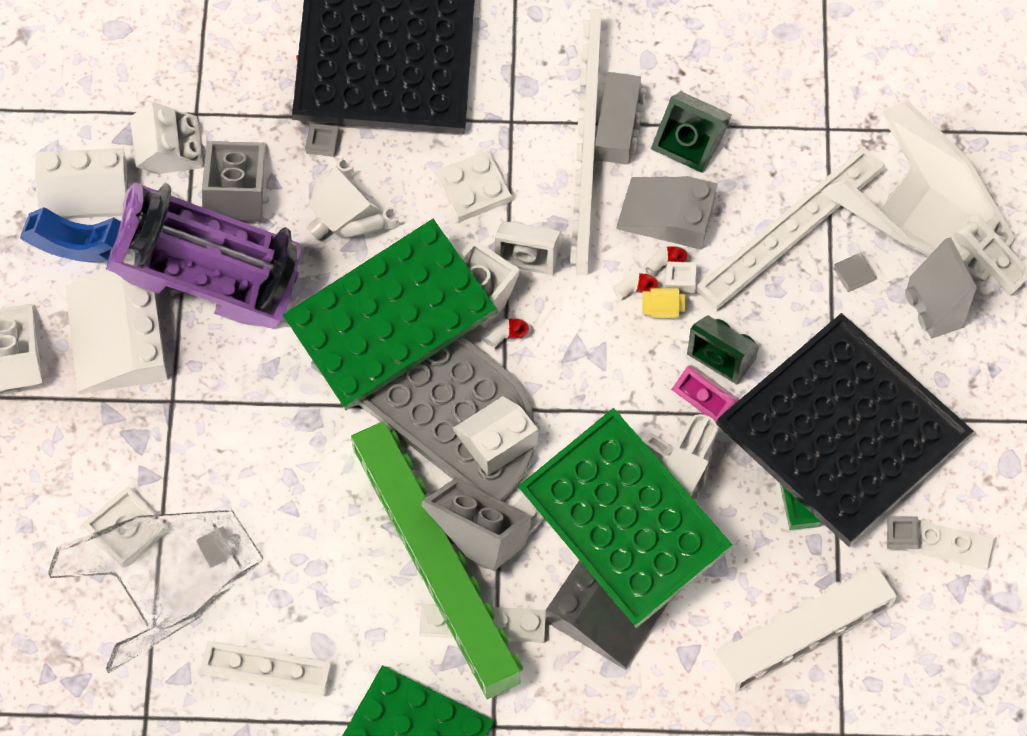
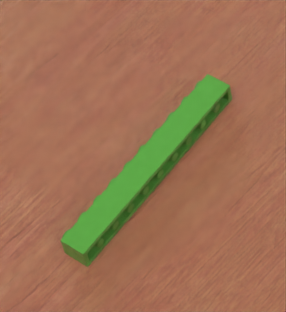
M382 421L352 434V448L486 700L521 684L520 672L523 671L522 663L516 653L511 655L507 645H509V641L503 628H496L493 622L495 615L488 602L483 603L478 595L481 593V589L475 577L469 578L465 571L467 563L460 551L455 552L451 545L454 542L421 506L422 501L426 498L425 494H427L425 485L420 477L415 479L411 472L414 470L413 464L408 454H402L398 448L401 444L395 430L389 431L385 422Z

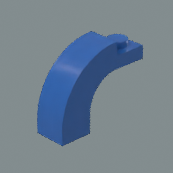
M43 207L28 214L20 239L58 257L80 262H102L109 258L111 249H113L117 239L121 221L113 217L97 224H80L64 219Z

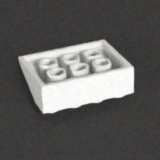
M132 261V262H126V263H128V264H130V265L135 266L134 261ZM106 269L65 285L78 394L168 381L156 293L132 285L114 272Z
M32 303L1 308L0 392L7 389L31 387L43 383Z

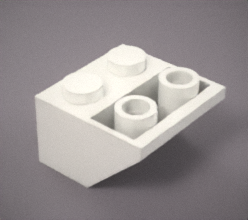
M151 101L130 117L136 167L157 174L200 169L203 167L197 116Z

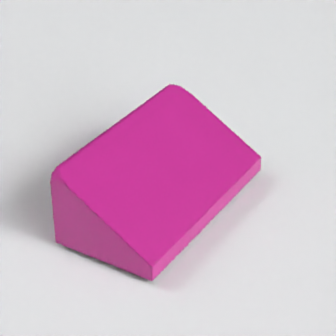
M688 365L671 389L715 422L740 400L694 365Z

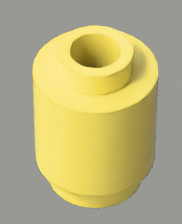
M650 288V291H643L642 293L643 315H650V318H679V312H685V294H679V288Z

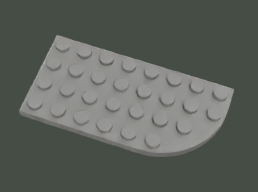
M463 336L358 403L378 421H384L390 430L394 429L397 436L450 478H457L501 501H504L520 483L532 459L534 447L487 476L453 431V427L502 396L521 406L535 425L530 402L520 384L508 371ZM311 361V367L322 375L314 362Z

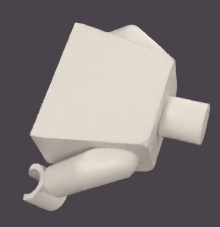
M339 159L334 168H331L315 179L308 206L318 217L306 229L317 240H320L329 230L337 236L344 238L368 233L382 227L386 229L397 227L399 217L394 219L388 218L393 215L394 209L386 207L382 215L378 214L380 210L351 180L354 174V166L345 169L346 160Z

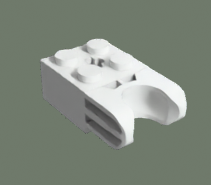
M702 414L691 417L670 455L665 454L661 460V463L695 502H697L705 486L708 465L714 452L713 442L717 433L716 422L709 416Z

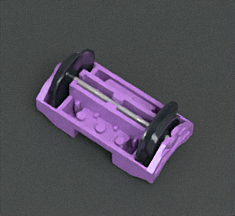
M134 182L126 191L120 228L109 256L106 270L114 272L132 285L157 294L165 286L216 303L214 314L242 324L265 326L274 329L282 321L283 314L291 300L293 285L299 276V268L297 267L300 261L301 250L300 243L292 240L291 230L287 227L274 234L171 196V186L168 183H164L157 191ZM128 248L135 252V266L123 262ZM269 301H273L267 313L259 311L260 309L264 308Z

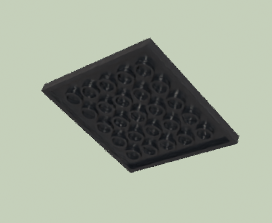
M304 0L292 120L465 134L475 0Z
M840 313L723 413L716 422L720 429L848 547L972 437L974 432L973 429L843 313Z

